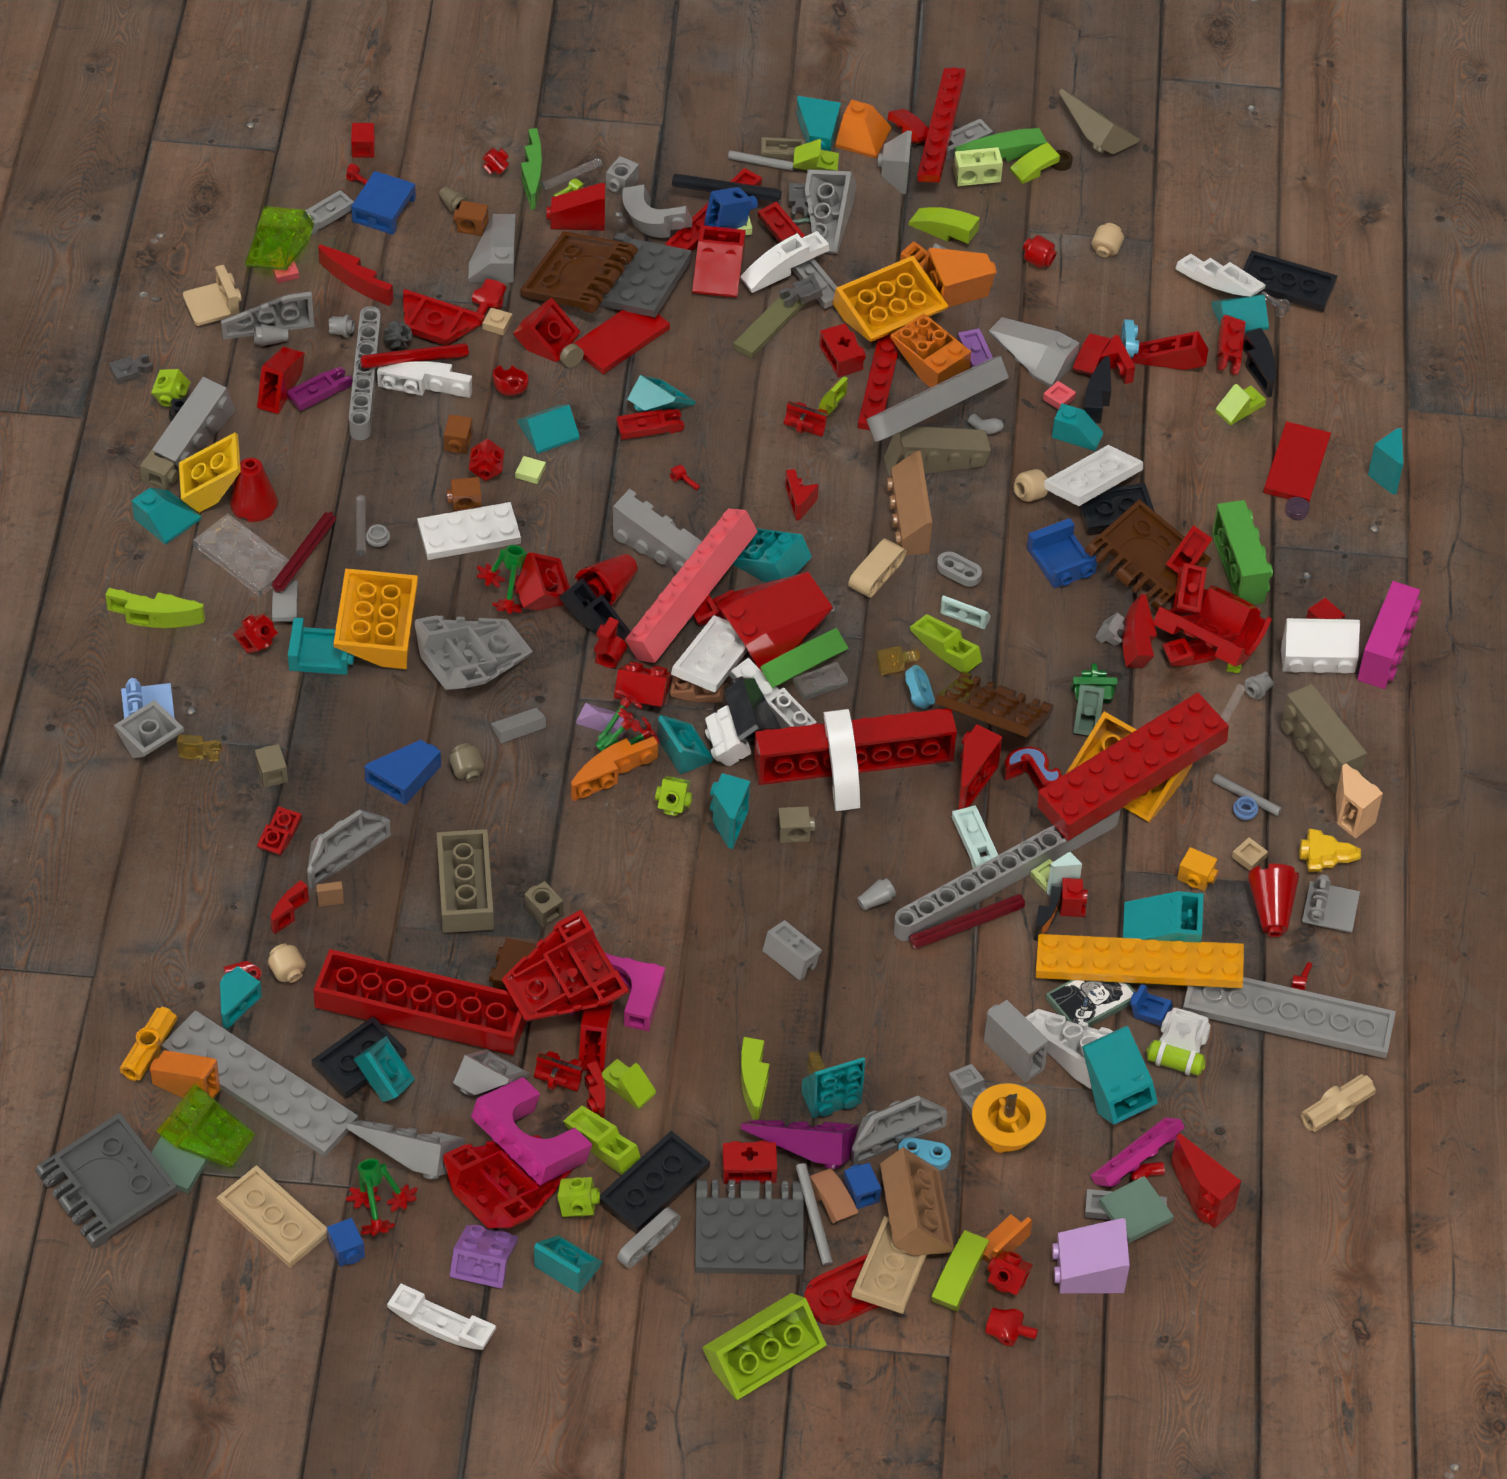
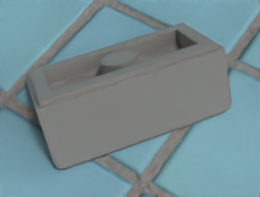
M537 708L491 723V727L499 742L504 743L546 728V717Z

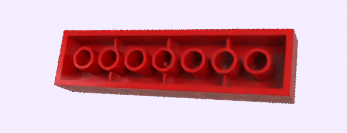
M1197 692L1038 791L1037 807L1062 836L1069 841L1225 744L1228 739L1229 725Z
M949 708L851 720L858 773L954 761L957 730L952 710ZM825 723L798 727L790 726L773 730L765 729L755 732L754 765L758 784L766 785L831 777L832 769Z
M329 949L313 989L315 1008L364 1020L374 1017L381 1024L510 1055H515L526 1024L508 991Z

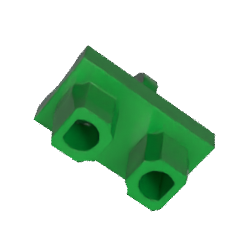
M1092 663L1090 670L1081 671V677H1073L1071 691L1074 692L1076 702L1078 703L1080 684L1105 687L1103 703H1111L1117 687V677H1106V671L1097 670V663Z

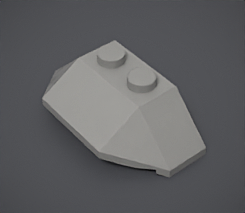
M359 809L346 819L337 822L334 827L324 834H319L311 842L307 868L308 886L311 889L314 888L317 884H320L391 836L390 820L387 817Z
M915 1096L903 1101H895L889 1107L880 1111L868 1113L862 1118L852 1146V1165L862 1163L898 1147L905 1138H920L945 1127L947 1110L921 1096Z

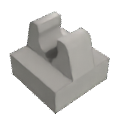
M1118 612L1103 622L1095 638L1100 643L1107 641L1114 646L1120 644L1122 639L1119 636H1123L1124 625L1122 622L1125 618Z

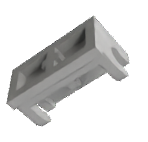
M784 920L767 932L763 952L798 980H802L807 973L808 967L811 970H814L822 949Z

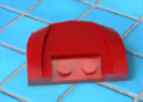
M1211 585L1208 589L1204 588L1200 614L1173 612V607L1167 610L1160 606L1153 623L1155 626L1171 634H1176L1183 630V633L1187 636L1198 637L1204 641L1205 645L1216 649L1218 647L1214 655L1215 657L1233 666H1238L1251 657L1263 639L1272 618L1268 616L1266 619L1260 616L1261 609L1222 588Z

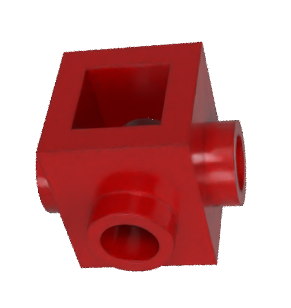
M487 438L471 448L469 470L485 482L494 476H498L503 469L505 450Z
M251 614L241 622L242 626L233 636L246 653H252L269 647L273 643L271 639L278 632L275 630L270 618L264 614L257 616Z
M1003 1251L998 1257L992 1258L987 1269L990 1272L987 1282L994 1284V1288L1001 1292H1010L1018 1295L1025 1286L1033 1264L1022 1260V1257L1015 1252Z

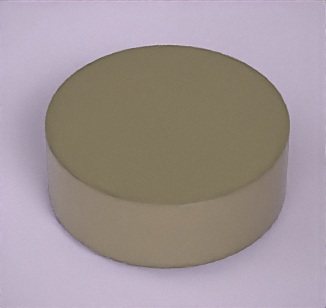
M570 344L562 350L560 360L565 366L572 368L581 362L584 352L577 344Z

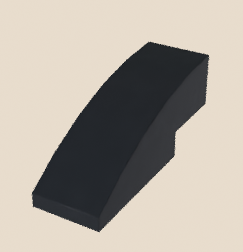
M1262 328L1246 332L1244 335L1243 350L1247 354L1245 367L1267 398L1272 397L1275 382V358L1267 336Z
M1104 357L1094 370L1087 385L1083 410L1095 423L1100 424L1103 406L1110 405L1112 391L1110 357Z
M583 578L558 596L575 617L593 633L597 634L600 625H605L609 617L619 621L616 636L624 639L631 633L602 594L597 597Z

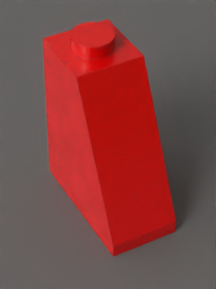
M605 183L595 184L551 197V207H547L546 220H551V229L605 231Z
M283 346L262 365L257 401L258 409L276 414L281 412L288 399L287 391L295 387L302 375L305 352Z
M614 1001L607 1005L584 1009L579 1046V1060L583 1062V1070H587V1064L594 1061L597 1062L601 1072L605 1070Z

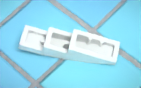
M1192 254L1178 261L1175 268L1188 277L1209 287L1236 295L1252 297L1265 289L1266 286L1231 262L1222 266L1212 258L1203 262Z

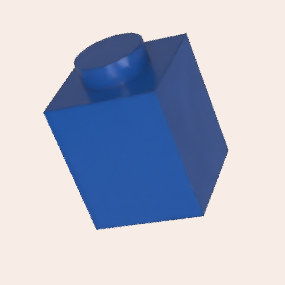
M870 1163L856 1164L844 1170L843 1184L857 1209L880 1202L881 1187Z
M352 1218L327 1227L328 1242L339 1266L354 1264L365 1257L364 1243Z

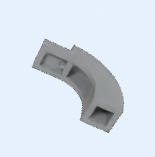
M645 185L623 188V204L633 225L640 232L652 237L667 238L670 237L671 230L692 227V218L686 206L654 209L650 207L651 198Z

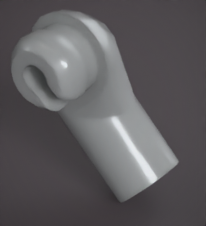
M972 414L968 419V423L976 430H985L986 435L998 433L1004 427L1003 422L997 418L982 420L978 415Z

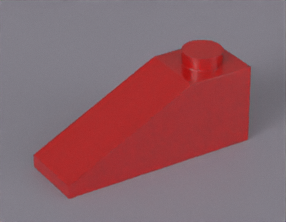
M1199 331L1141 342L1139 343L1138 354H1134L1132 361L1135 364L1188 370L1206 366L1209 349Z

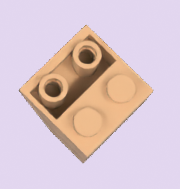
M1346 763L1342 766L1336 791L1337 824L1356 839L1376 823L1383 793L1376 785L1371 784L1357 770L1351 768Z

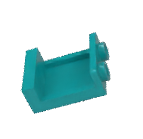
M304 618L293 619L288 650L289 671L348 675L349 665L354 663V655L333 647L336 629L304 627Z

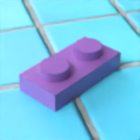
M980 328L958 333L957 340L972 351L970 368L993 358Z

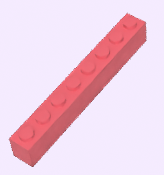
M728 508L723 513L720 520L698 545L694 553L672 578L671 582L646 611L638 624L632 629L625 640L637 661L656 663L758 532L746 510Z

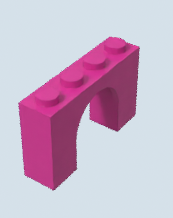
M605 953L630 991L624 1011V1026L649 1032L665 984V967L655 963L648 964L631 958H621Z
M522 1077L477 1098L471 1118L539 1185H542L586 1163L592 1143L576 1128L550 1139L535 1138L521 1131L514 1121L533 1113L540 1093Z

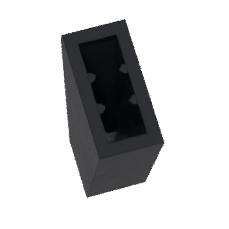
M738 677L730 683L731 686L724 690L739 741H755V732L781 729L755 678Z

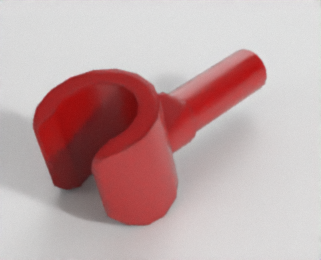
M349 164L346 173L348 181L353 182L357 180L364 185L368 182L367 179L359 174L360 168L356 164Z
M677 465L670 469L671 473L669 476L672 481L676 482L682 479L696 491L699 490L700 486L689 478L683 465Z
M1308 962L1301 976L1293 975L1291 988L1305 991L1308 974L1313 966L1312 963Z

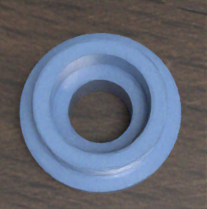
M1243 796L1234 803L1233 812L1242 820H1251L1258 813V805L1253 798Z

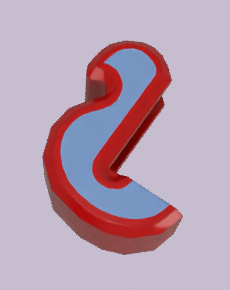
M1028 746L1015 749L1007 755L1004 762L1003 775L1005 780L1027 772L1038 790L1062 776L1059 768L1049 769L1047 754L1036 747Z

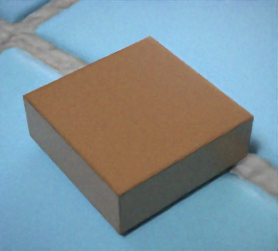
M342 881L316 885L318 907L344 904Z

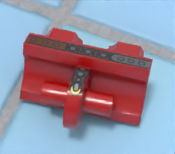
M789 401L787 403L783 424L796 428V432L801 434L804 431L821 437L825 434L828 418L826 410L820 408L815 410L801 402L794 403Z
M552 1051L537 1055L534 1078L548 1082V1089L554 1090L558 1085L578 1092L583 1073L582 1061L573 1059L567 1062L561 1060L558 1053Z

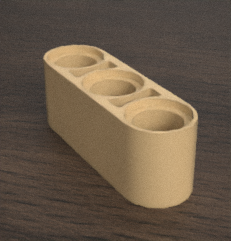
M884 538L853 572L848 586L871 598L901 565L906 556V549Z

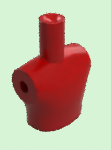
M485 279L483 285L476 289L472 295V302L479 305L476 312L485 315L488 308L500 309L503 305V297L507 289L506 285L496 280Z
M993 1307L987 1321L985 1334L997 1338L1003 1345L1014 1346L1019 1335L1036 1340L1038 1329L1023 1325L1024 1313L1018 1309L1005 1310Z

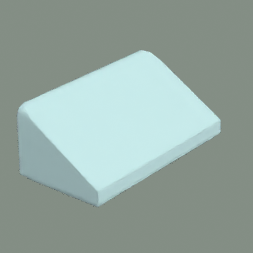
M942 596L941 614L981 629L986 628L991 617L987 611Z
M1071 852L1051 863L1047 886L1048 896L1051 895L1052 886L1061 887L1062 878L1080 879L1082 864Z

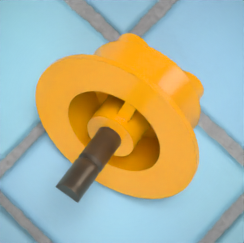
M1005 1083L991 1086L977 1097L972 1109V1120L978 1133L992 1146L993 1150L1003 1153L1005 1151L1022 1149L1039 1137L1045 1127L1046 1111L1042 1101L1034 1092L1017 1084Z

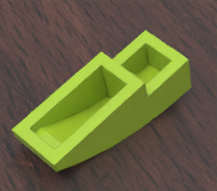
M927 207L919 208L908 225L947 242L953 237L969 244L979 230L980 217L955 209Z
M928 614L910 626L912 633L927 648L958 671L968 673L982 662L979 646L963 639L961 630Z
M744 1037L741 1052L742 1090L752 1118L759 1120L769 1079L770 1064L762 1063L764 1040Z
M584 1106L579 1107L563 1120L564 1125L569 1130L576 1128L592 1143L590 1151L621 1175L641 1158L637 1145L620 1135L617 1126Z
M964 1230L931 1296L934 1303L958 1312L990 1240Z

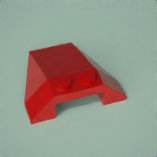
M809 572L737 590L714 603L723 619L729 622L746 647L753 663L760 670L762 665L796 648V646H800L805 636L811 630L814 631L833 610V606Z
M582 910L559 921L553 927L554 930L544 940L541 939L536 944V948L527 957L524 956L502 978L505 987L525 1022L607 1005L629 993V989L619 972L612 966Z
M539 1135L532 1136L535 1138L542 1139ZM494 1141L486 1142L485 1146L473 1147L472 1144L462 1145L443 1155L453 1194L487 1228L514 1227L532 1218L559 1188L561 1179H567L573 1171L572 1169L539 1185Z

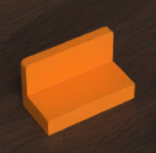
M1010 1214L986 1237L990 1242L982 1259L990 1264L992 1258L998 1257L1003 1251L1013 1252L1030 1236L1033 1220L1027 1217L1024 1221L1020 1222Z

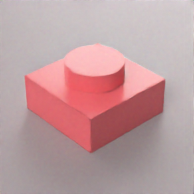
M293 256L271 261V269L277 283L299 278V272Z
M1059 381L1043 394V400L1058 410L1062 403L1069 405L1076 397L1075 391Z

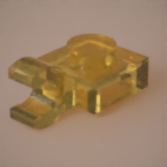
M899 645L875 650L881 675L905 670V662L920 660L919 650L910 649L902 652V648Z
M178 735L177 747L180 758L204 759V755H206L211 761L220 760L219 752H214L213 750H222L221 741H204L203 736Z

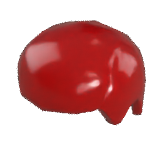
M501 365L493 370L494 387L501 395L515 396L523 393L529 386L528 374L524 370L516 369L514 365L508 370H504Z

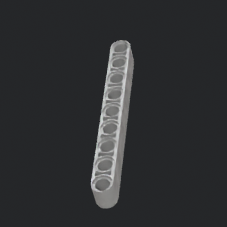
M997 356L986 360L866 419L874 441L877 442L888 438L1009 378L1002 357Z

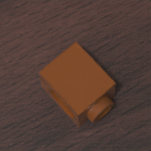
M461 201L460 207L455 209L453 222L457 223V232L482 236L489 221L488 205Z
M449 414L444 432V451L468 453L473 434L472 417Z
M479 477L451 479V489H447L448 504L452 503L453 512L482 507Z

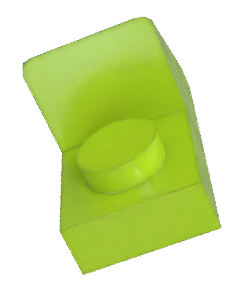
M817 139L795 147L792 167L803 170L838 171L839 153L821 150V139Z
M1235 384L1216 407L1215 412L1229 425H1232L1265 406L1266 399L1252 386L1243 390L1238 384Z
M616 1059L602 1072L605 1085L638 1110L656 1094L655 1088L637 1063L629 1068Z

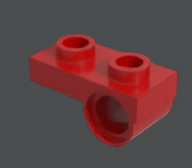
M609 617L605 625H600L596 634V638L599 639L594 647V652H596L595 663L607 668H615L627 650L626 642L616 636L619 621L612 617Z

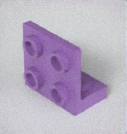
M466 1225L453 1249L450 1277L502 1289L505 1284L508 1259L518 1242V1236L511 1235L507 1231L485 1229L481 1225Z

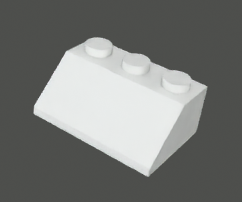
M1287 618L1280 648L1282 671L1294 673H1355L1359 658L1360 620Z

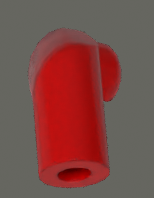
M248 961L223 966L225 974L239 966L257 980L261 977L260 968Z
M1164 1163L1141 1164L1132 1172L1131 1179L1135 1181L1143 1176L1148 1178L1150 1176L1164 1175Z

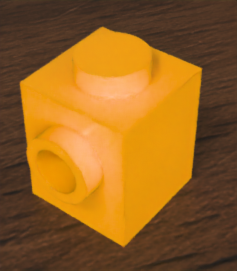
M1190 847L1180 863L1177 880L1188 884L1192 888L1205 891L1209 883L1214 884L1218 876L1219 870L1216 869L1218 859Z

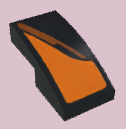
M1052 886L1049 906L1039 905L1034 940L1038 941V935L1046 934L1052 926L1059 909L1062 887Z

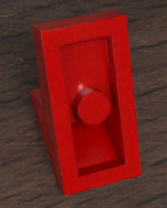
M1114 335L1103 352L1100 362L1104 357H1110V369H1115L1117 376L1121 377L1124 384L1133 383L1135 365L1119 335Z
M795 469L786 470L785 488L795 520L798 521L803 518L817 501L819 485L803 486L802 478L797 477Z
M1193 525L1166 565L1179 573V568L1183 563L1197 565L1202 559L1201 556L1213 541V538Z

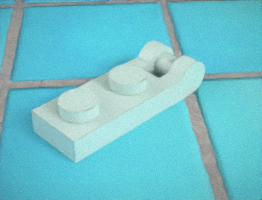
M976 805L952 811V819L971 859L973 869L998 856ZM986 852L987 856L980 857L979 853Z

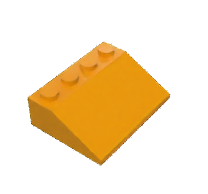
M914 256L837 287L832 303L842 319L870 342L899 330L923 313L930 317L949 307Z
M345 568L333 647L381 667L407 669L418 594V576Z
M1104 711L1066 773L1137 729ZM1192 764L1123 808L1150 823L1179 788L1191 769Z

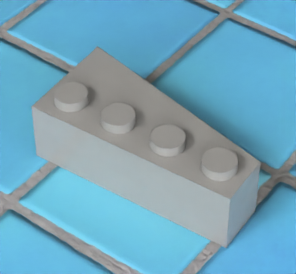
M203 377L152 449L156 451V456L170 460L174 463L175 469L179 471L180 461L199 452L236 412L227 388Z
M629 489L613 506V538L678 573L702 541L686 529L682 528L679 530L676 528L671 518L667 515L664 517L658 515L652 510L654 507L647 501L642 503L635 498L637 493Z

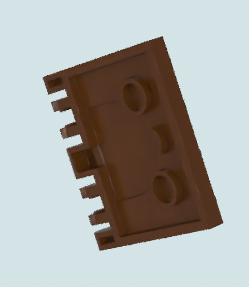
M563 231L522 286L520 293L522 297L541 301L553 298L557 304L578 307L584 312L594 313L603 301L602 294L606 295L609 293L610 288L615 285L620 275L625 271L624 265L630 264L631 260L638 253V249L631 243Z
M1139 499L1086 547L1084 552L1093 558L1103 547L1104 549L1098 554L1095 561L1101 563L1109 554L1114 556L1115 559L1108 564L1107 571L1112 573L1122 563L1123 566L1116 572L1115 577L1127 587L1139 577L1140 580L1132 588L1135 594L1148 584L1152 588L1146 593L1148 602L1157 593L1159 594L1150 605L1158 612L1160 606L1164 607L1175 596L1178 573L1168 567L1166 563L1185 536ZM1204 553L1196 566L1206 567L1212 559Z
M964 671L960 673L958 679L937 694L935 701L936 704L1024 737H1028L1050 717L1054 707L1053 704L1045 701L1040 706V700L1037 698L1033 699L1032 703L1026 704V694L1020 693L1016 697L1015 690L1002 685L994 689L995 683L991 681L982 688L980 687V677L975 676L971 680L972 674Z

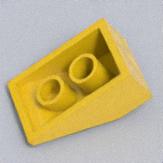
M234 432L179 462L181 500L199 513L217 504L241 472L237 433Z

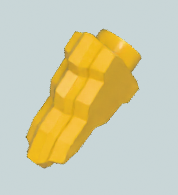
M1308 829L1307 840L1301 839L1299 859L1306 860L1309 872H1321L1323 868H1333L1337 863H1350L1361 859V849L1350 843L1338 842L1334 836L1324 835L1321 830Z

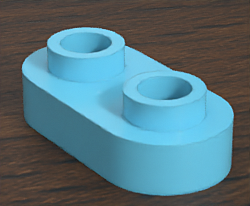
M1124 319L1121 336L1122 342L1130 358H1133L1134 354H1138L1139 340H1135L1138 335V325H1134V320Z
M913 665L906 671L905 681L912 695V703L917 708L926 710L935 703V698L927 674L918 665Z
M910 1137L903 1139L898 1146V1150L902 1147L906 1148L938 1168L939 1171L945 1169L950 1163V1149L943 1143Z

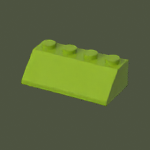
M790 1293L706 1344L702 1349L712 1371L734 1399L739 1400L826 1346V1342L806 1298Z

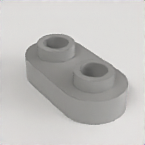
M944 552L939 555L937 569L941 574L968 587L980 583L982 569L978 564L954 552Z

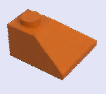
M851 99L844 112L835 147L877 159L892 127L872 105Z

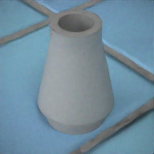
M265 324L254 327V343L260 344L261 347L288 342L287 328Z
M887 878L879 879L861 896L857 897V901L862 910L865 911L892 901V898L896 896V892Z

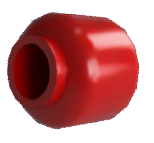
M1040 235L1035 236L1033 239L1028 238L1022 247V250L1025 251L1024 260L1039 269L1045 266L1049 267L1057 255L1055 244Z

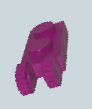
M343 367L334 368L288 390L287 397L299 411H302L339 391H345L351 387L353 378L351 376L344 377L346 372Z

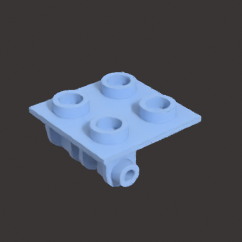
M131 678L126 683V688L121 689L124 719L153 700L174 718L171 683L141 686L137 679Z

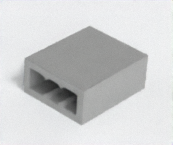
M1005 1000L1000 1005L992 1006L987 1012L984 1043L1026 1083L1045 1069L1049 1040L1008 1000Z

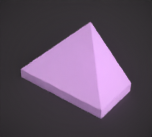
M585 703L576 720V724L603 732L616 712ZM622 717L618 718L610 730L611 733L614 734L622 726L621 722L624 720ZM626 729L618 737L623 738Z

